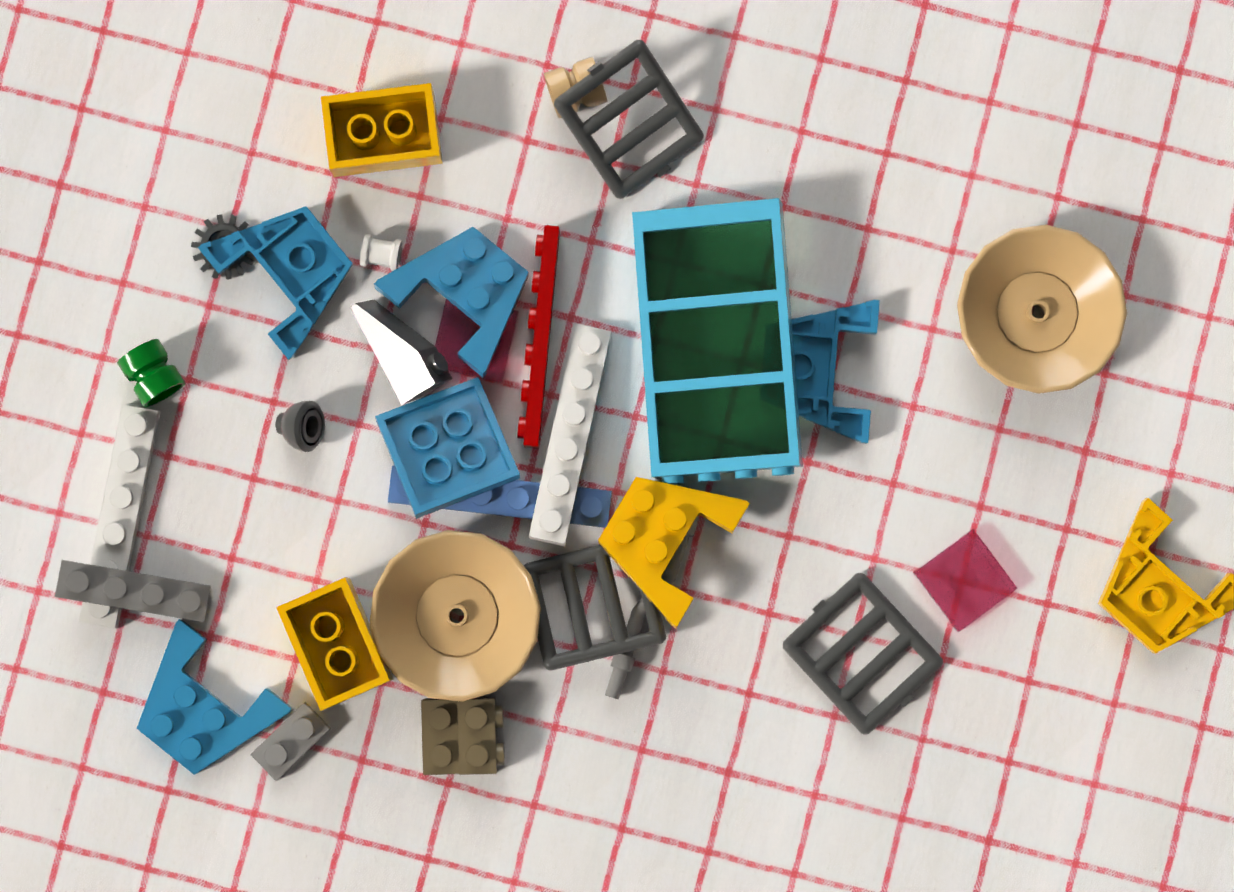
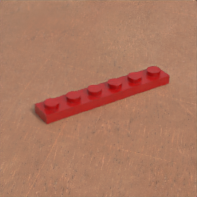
M545 225L544 235L537 234L535 256L541 257L540 271H533L531 292L538 293L537 308L530 307L528 329H534L533 344L526 343L524 365L531 366L530 380H523L521 402H527L526 417L519 416L517 438L524 439L523 445L525 448L539 449L560 238L559 226Z

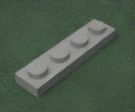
M62 560L55 597L204 622L211 586Z

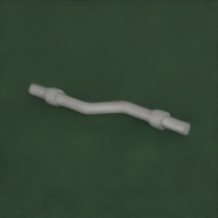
M695 521L661 577L671 585L677 578L689 537L694 536L697 522ZM642 598L631 611L626 627L628 636L640 634L646 616ZM634 651L613 656L610 666L614 668L605 696L619 700L627 672L632 671L635 658L632 657Z

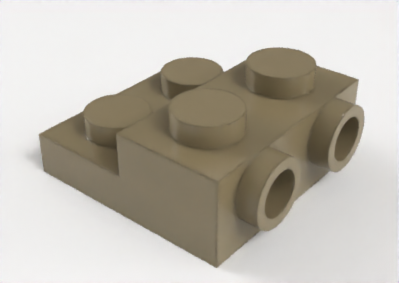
M474 698L464 702L442 699L421 700L423 775L497 774L498 765L505 764L504 743H497V728H503L504 719L503 705L496 706V698Z

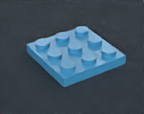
M479 377L375 416L416 519L520 479L518 468Z

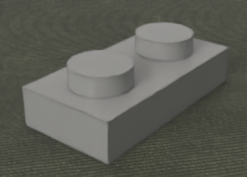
M304 702L250 755L275 781H278L331 727Z

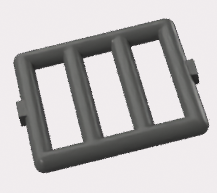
M635 40L604 64L598 61L587 69L589 75L554 101V107L614 196L619 199L626 197L657 174L658 177L663 176L671 170L669 164L701 142L704 137L697 122L642 40ZM637 58L648 76L583 123L572 105ZM657 88L667 105L602 152L592 134ZM676 117L686 134L622 181L611 164Z
M601 545L528 562L524 565L532 576L541 606L538 642L543 664L547 670L552 671L662 644L666 640L661 612L647 599L641 589L640 592L650 631L628 636L610 561L611 556ZM594 561L596 562L614 639L592 645L574 569V566ZM560 570L578 649L556 654L538 575Z
M863 573L855 574L826 602L822 599L812 609L814 613L783 641V649L858 731L864 735L871 733L899 706L904 708L914 699L912 694L943 665L942 657ZM861 591L874 605V608L815 662L800 645L855 594ZM886 618L900 635L840 689L826 672ZM911 645L925 662L865 716L851 700Z

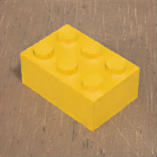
M431 83L321 96L329 170L334 177L443 164L435 95Z
M344 577L276 607L320 711L394 680L389 668L378 653L370 623L350 578Z

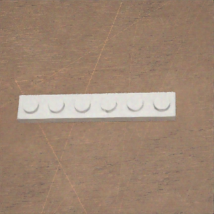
M575 324L528 536L529 539L561 546L566 544L611 331Z
M123 404L121 406L90 565L124 571L130 570L161 413L159 411ZM82 602L79 622L118 629L122 608Z

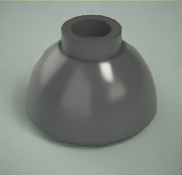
M315 401L295 403L285 413H280L277 416L275 423L276 431L278 434L283 435L286 442L293 448L310 452L322 440L325 430L324 414Z

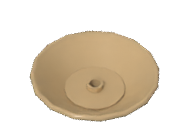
M1046 224L1012 229L985 245L965 271L957 302L962 338L978 365L1006 386L1038 394L1072 389L1099 373L1120 345L1127 316L1122 280L1105 252L1077 232ZM1033 306L1042 308V318L1038 319L1032 315L1031 310Z
M446 530L414 540L388 562L373 590L370 627L381 659L399 682L428 698L464 702L496 692L523 669L538 640L541 606L531 574L509 548L481 533ZM456 608L461 609L464 613V618L459 623L453 622L450 618L451 611Z

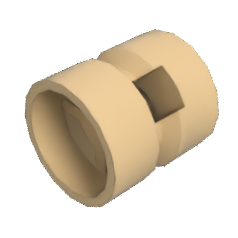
M593 57L576 62L570 72L564 67H560L544 73L553 106L557 97L589 75L587 69L596 64ZM603 83L572 105L576 113L581 103L586 107H594L607 102ZM555 108L558 118H562Z

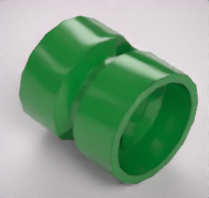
M152 339L135 347L117 362L124 376L129 381L137 382L133 390L145 408L167 399L185 385V381L176 366L166 365L168 353L159 339Z

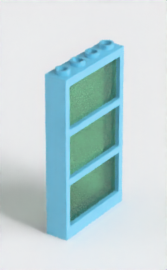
M779 198L632 212L651 477L656 479L662 478L663 483L682 484L684 483V476L698 475V482L721 480V473L734 472L735 479L756 478L758 470L771 469L772 476L793 475L795 467H803L783 203Z

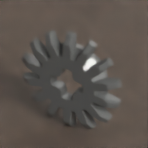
M222 214L217 215L218 224L214 226L209 219H206L204 223L208 230L203 232L197 228L195 234L202 237L201 242H192L191 247L198 248L203 243L220 239L236 231H242L249 224L244 221L239 227L235 226L237 216L231 215L229 223H224ZM202 253L193 256L194 261L205 260L206 263L200 268L202 272L213 267ZM246 253L225 270L226 279H232L231 269L236 268L238 273L243 275L245 272L240 264L244 261L252 265L254 260L247 257ZM214 269L212 278L217 279L219 273Z

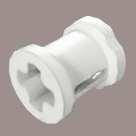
M365 234L361 248L360 266L366 267L368 264L390 267L391 271L398 269L402 253V240L396 239L394 242L374 239L371 234Z

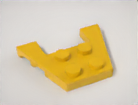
M636 477L599 537L598 543L626 575L636 583L647 599L664 615L669 624L677 628L694 598L661 578L697 516H703L728 532L733 533L750 503L738 498Z
M1145 498L1136 513L1098 604L1148 650L1156 654L1234 609V575L1227 573L1205 599H1202L1149 551V546L1173 520L1149 498Z

